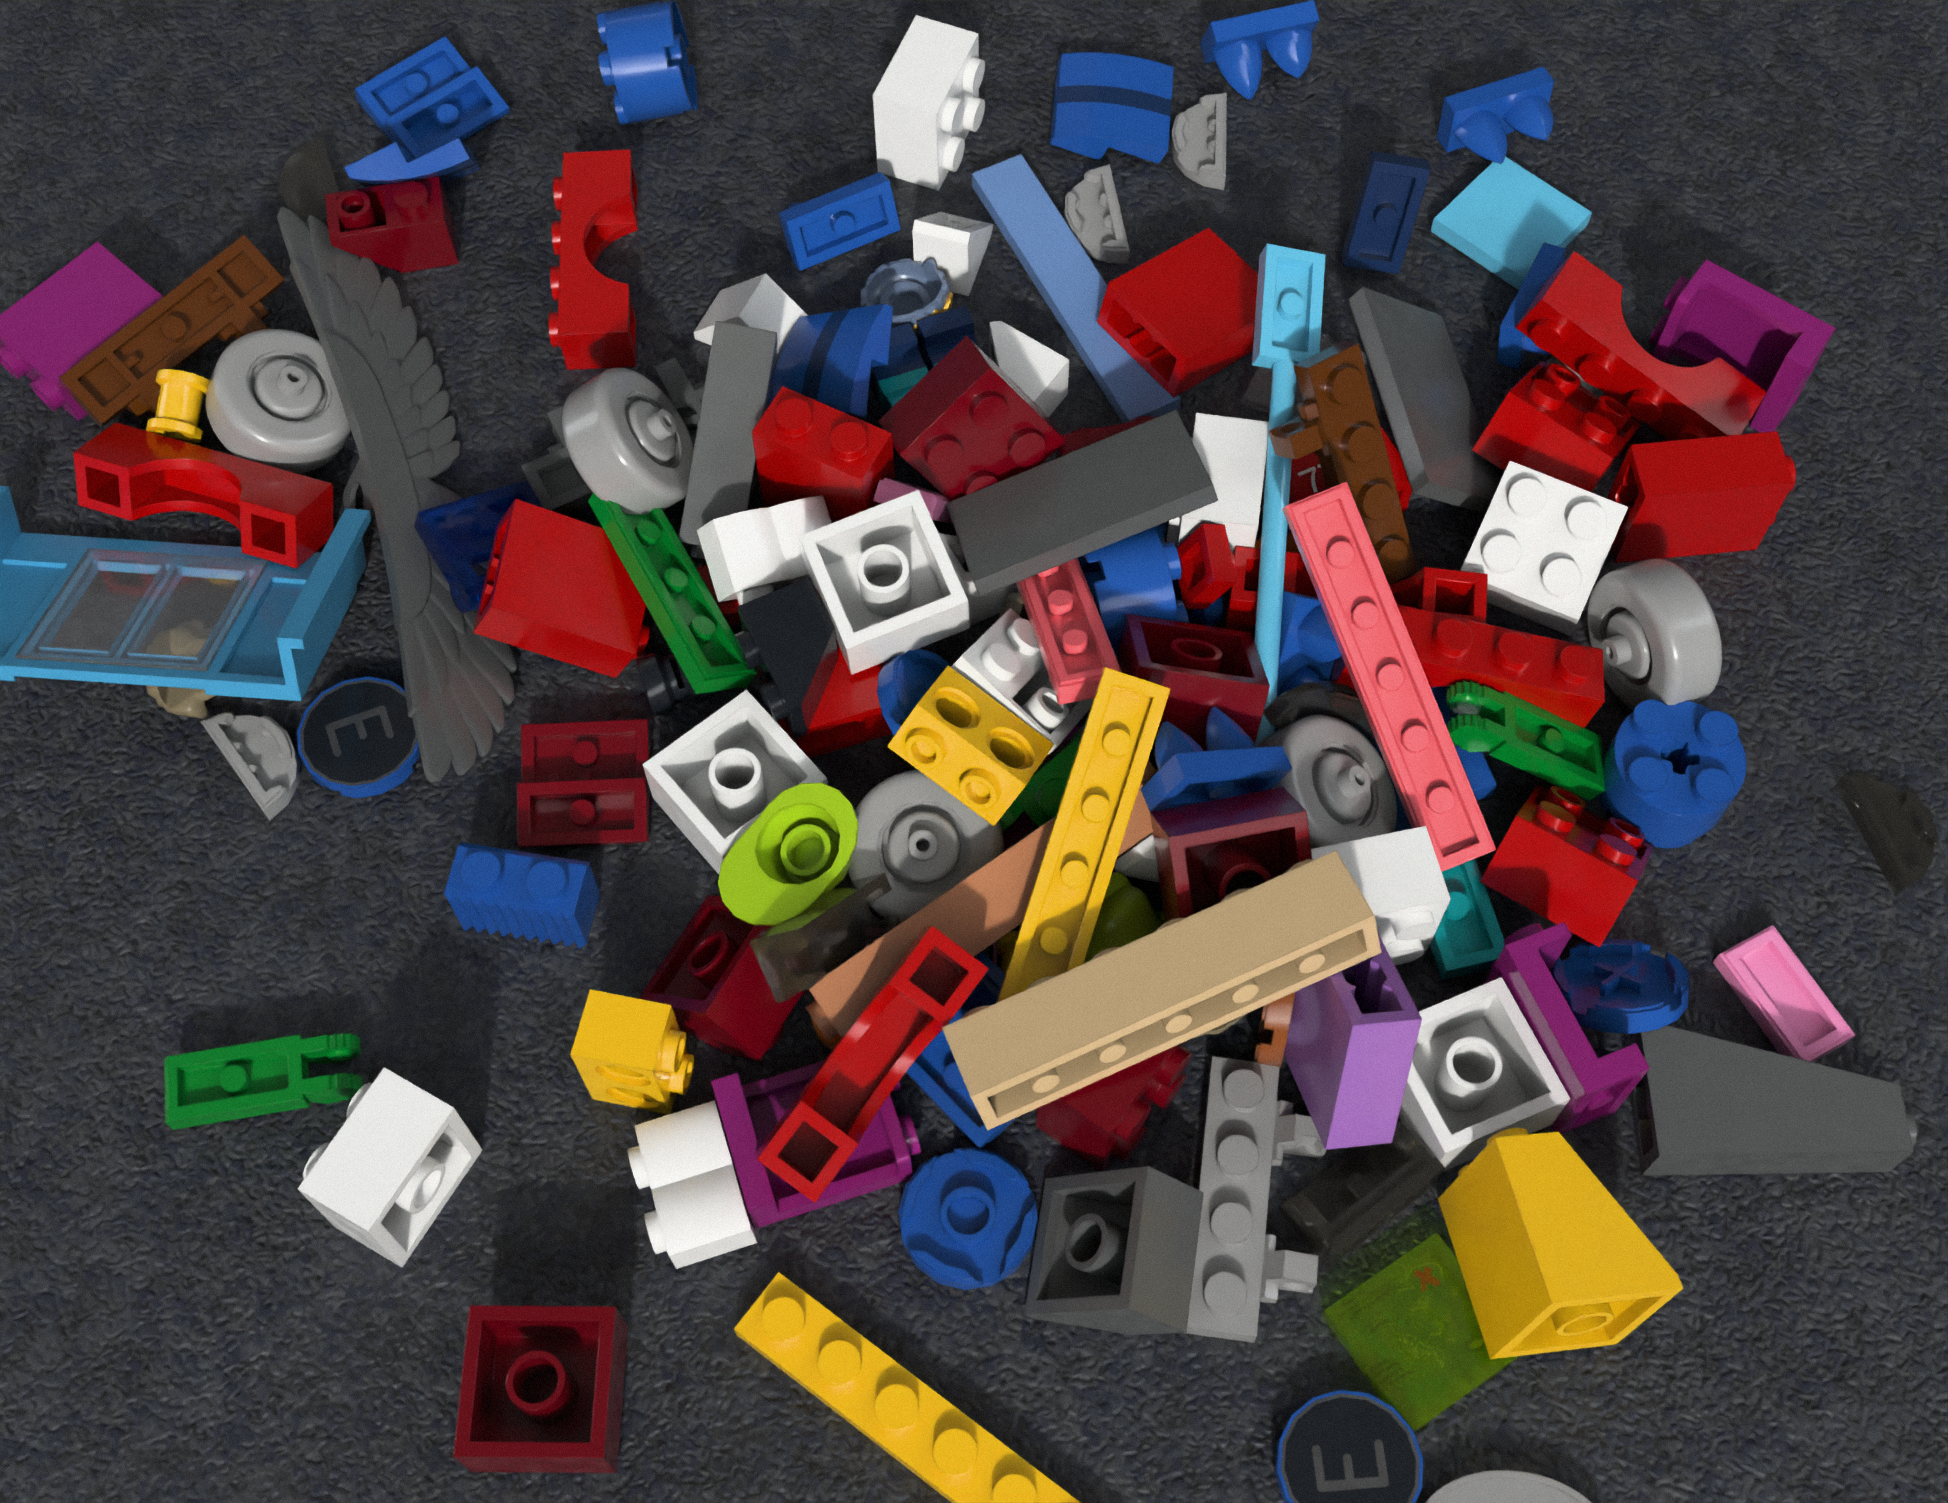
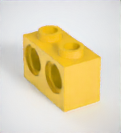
M948 665L914 707L887 747L991 825L995 826L1025 788L1054 744Z
M590 989L570 1055L591 1098L633 1108L671 1114L676 1094L685 1095L687 1093L694 1068V1056L688 1054L686 1047V1033L680 1031L672 1005Z

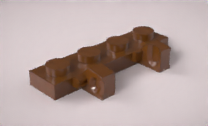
M243 235L60 376L59 384L101 428L126 409L137 419L146 412L152 418H155L161 388L155 381L157 371L161 369H178L217 337L223 343H226L233 336L238 339L245 334L268 329L262 320L268 316L269 312L261 302L282 287L285 279L249 239Z
M1342 341L1294 365L1303 402L1298 404L1300 416L1270 430L1269 435L1275 455L1289 459H1298L1315 452V455L1319 457L1327 489L1347 482L1387 582L1392 584L1416 571L1417 567L1360 346L1356 342Z

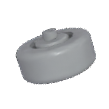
M263 329L239 337L220 355L206 391V411L214 433L233 455L297 474L316 470L329 463L338 455L345 445L351 429L331 375L324 349L318 340L291 330Z
M617 367L600 373L570 393L562 411V430L565 444L580 476L600 500H610L618 503L623 513L643 515L648 514L654 508L665 510L686 497L694 445L680 414L668 397L653 382L636 371Z
M1648 559L1611 571L1597 582L1591 593L1588 605V632L1591 647L1603 649L1604 679L1614 694L1633 711L1640 702L1645 700H1660L1667 705H1676L1686 700L1695 703L1705 700L1715 689L1720 677L1722 643L1713 610L1695 580L1685 570L1670 561Z
M1312 715L1270 734L1257 746V748L1283 746L1292 770L1272 789L1284 787L1307 811L1311 849L1395 832L1397 802L1391 776L1383 759L1372 743L1349 723L1328 715Z
M918 769L898 773L872 788L856 807L855 813L859 823L857 845L852 853V863L848 872L854 887L863 900L880 916L899 925L1004 852V840L1000 822L998 821L995 826L991 825Z

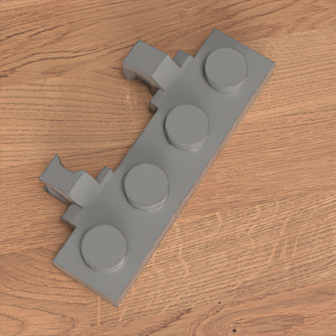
M1214 1056L1211 1058L1198 1179V1190L1204 1192L1187 1332H1185L1187 1334L1254 1343L1257 1338L1260 1302L1277 1303L1278 1289L1312 1294L1313 1289L1317 1285L1319 1256L1289 1250L1275 1251L1276 1236L1266 1235L1271 1166H1281L1283 1153L1322 1158L1326 1152L1311 1116L1293 1114L1292 1102L1277 1101L1280 1067L1253 1061Z

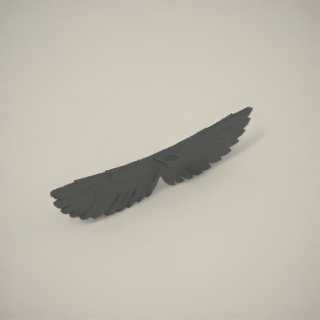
M281 207L277 220L291 261L289 269L319 337V342L324 349L330 372L337 387L359 454V460L343 492L344 508L356 509L355 498L358 486L360 485L363 491L362 510H370L371 519L374 514L376 517L389 580L395 631L398 633L408 717L413 719L424 773L429 782H440L448 773L452 762L455 772L458 776H461L474 766L477 752L481 757H485L489 753L493 742L492 730L499 734L505 728V709L503 705L508 707L515 699L514 684L509 673L515 672L517 663L509 644L473 633L491 555L488 550L492 545L485 530L479 526L482 517L475 507L455 492L431 480L447 471L458 458L460 452L459 441H452L456 434L455 418L449 416L443 419L448 412L450 395L447 390L438 392L442 385L440 367L438 364L432 365L433 350L427 337H422L417 342V322L411 306L402 307L400 292L391 277H386L382 283L379 271L373 260L362 257L360 259L357 255L333 247L329 240L328 227L316 217L309 215L305 225L289 208Z

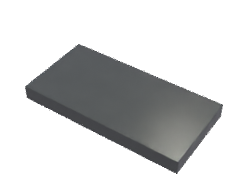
M1362 287L1349 298L1350 307L1413 493L1486 514L1501 480L1496 466L1472 451L1482 435L1483 429L1442 315Z
M1174 410L946 503L973 583L981 597L1218 501L1213 483L1178 411Z

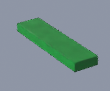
M592 493L588 503L695 694L748 687L755 677L756 671L754 668L747 670L736 647L733 631L662 508H654L648 514L643 515L623 513L618 503L610 500H600Z

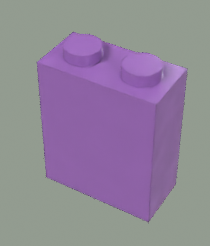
M1380 936L1379 941L1382 953L1295 992L1284 1056L1325 1150L1392 1143L1422 1018Z

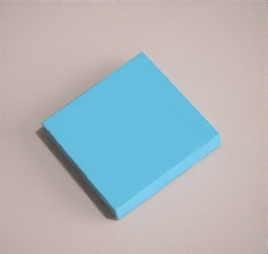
M1505 156L1502 164L1492 162L1433 219L1431 232L1519 290L1543 243L1565 248L1588 225L1592 212Z

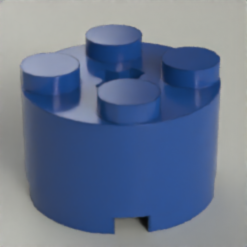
M658 1L597 13L600 38L603 45L608 48V51L598 53L600 71L605 86H616L617 92H614V105L621 125L685 114L687 111L697 110L698 91L694 65L689 66L686 47H690L680 9L675 1Z
M1160 525L1078 557L1115 656L1118 654L1126 614L1189 623L1183 601H1176L1172 583V580L1181 579L1179 555L1173 541L1165 543Z
M1660 700L1640 702L1621 724L1603 758L1605 791L1597 795L1603 810L1607 813L1609 809L1615 818L1622 819L1636 826L1645 834L1644 841L1656 848H1680L1693 843L1696 838L1706 834L1718 823L1743 785L1746 776V755L1741 740L1738 737L1737 723L1725 712L1712 711L1703 705L1687 700L1676 705H1667Z

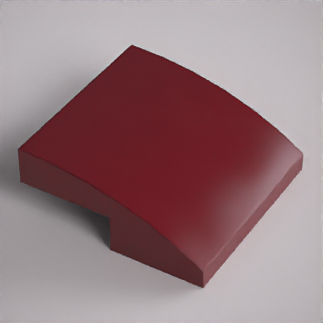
M635 719L521 725L522 783H517L518 847L521 849L649 843L651 791L642 765L651 759V723L649 720Z

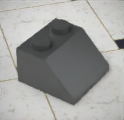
M1149 1166L1045 1178L1024 1315L1037 1320L1128 1335L1187 1332L1204 1192Z

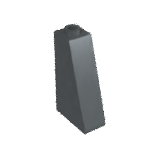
M715 321L679 539L682 543L692 544L691 557L705 559L697 533L699 528L713 519L749 510L757 465L751 432L767 409L778 347L777 332Z
M1668 1025L1658 1030L1630 1034L1622 1045L1625 1048L1636 1043L1650 1067L1630 1093L1641 1176L1890 1172L1914 1152L1913 1147L1917 1137L1916 1121L1912 1111L1908 1107H1904L1900 1084Z

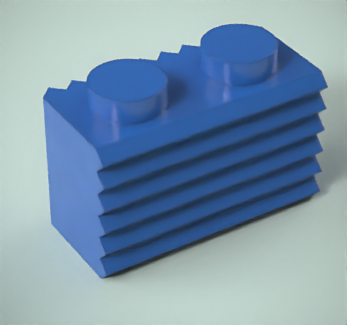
M461 842L456 850L444 895L464 931L474 927L476 932L479 933L486 928L490 935L499 931L502 937L512 933L514 938L517 939L524 934L528 941L537 937L540 943L549 938L553 945L562 940L566 947L575 943L578 949L587 945L599 900L600 888H598V883H596V878H594V873H592V867H589L590 862Z

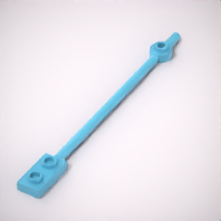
M1266 244L1259 255L1252 355L1253 366L1272 369L1254 639L1270 688L1255 742L1256 747L1266 737L1275 732L1288 522L1282 509L1289 505L1292 459L1275 455L1269 431L1295 417L1297 376L1294 365L1320 353L1326 254Z

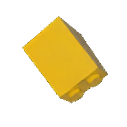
M1510 1128L1492 1135L1486 1141L1487 1146L1470 1164L1458 1171V1177L1438 1198L1490 1359L1616 1345L1683 1290L1680 1278L1675 1270L1559 1132L1529 1134L1525 1128Z

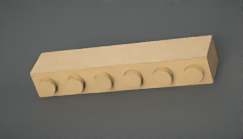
M1333 851L1316 860L1308 859L1301 861L1289 868L1286 873L1256 887L1236 890L1227 895L1220 903L1187 918H1175L1167 921L1155 932L1127 945L1105 949L1096 954L1091 961L1058 976L1038 979L1030 984L1026 990L991 1006L976 1007L965 1013L960 1020L942 1027V1030L969 1095L987 1130H990L1382 953L1375 915L1338 852Z

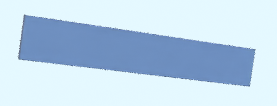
M1022 154L972 173V187L1122 423H1127L1141 416L1158 417L1174 410L1179 411L1181 397L1178 395L1173 398L1097 323L1107 284Z

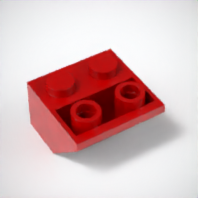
M1541 360L1508 392L1472 451L1503 471L1506 470L1509 461H1512L1593 493L1641 426V423L1631 418V411L1620 401L1609 396L1598 397L1581 386L1579 377L1570 369L1555 363L1548 365Z
M1538 784L1514 818L1480 882L1555 924L1565 922L1570 932L1600 948L1636 887L1655 846L1645 842V834L1631 823L1615 817H1611L1606 821L1584 809L1586 803L1571 791L1558 786H1551L1548 790Z

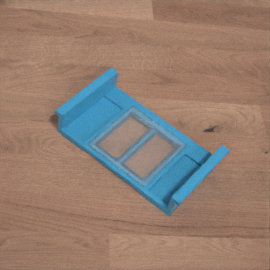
M0 486V680L16 681L18 677L190 688L204 689L206 695L302 701L357 592V584L367 566L362 537L371 522L370 510L345 508L323 551L315 552L296 569L244 554L241 547L24 533L20 529L9 486Z

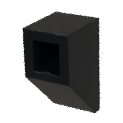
M809 578L737 606L742 632L733 635L736 647L747 670L758 667L766 682L759 686V691L769 715L774 721L784 718L794 740L806 735L838 661L835 628Z

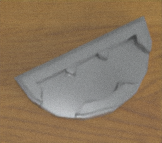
M1227 93L1200 97L1199 104L1188 108L1185 112H1179L1174 121L1170 140L1173 161L1181 172L1201 186L1224 190L1226 180Z
M1110 164L1091 169L1084 174V180L1066 194L1064 220L1089 257L1105 263L1129 264L1130 250Z
M231 711L223 712L201 721L269 821L273 819L289 804L300 782L301 760L288 732L271 717L265 715L261 717L254 715L235 716Z

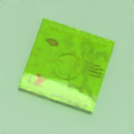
M1437 1232L1325 1309L1322 1314L1323 1319L1381 1399L1396 1409L1413 1429L1414 1433L1521 1357L1489 1358L1458 1260Z

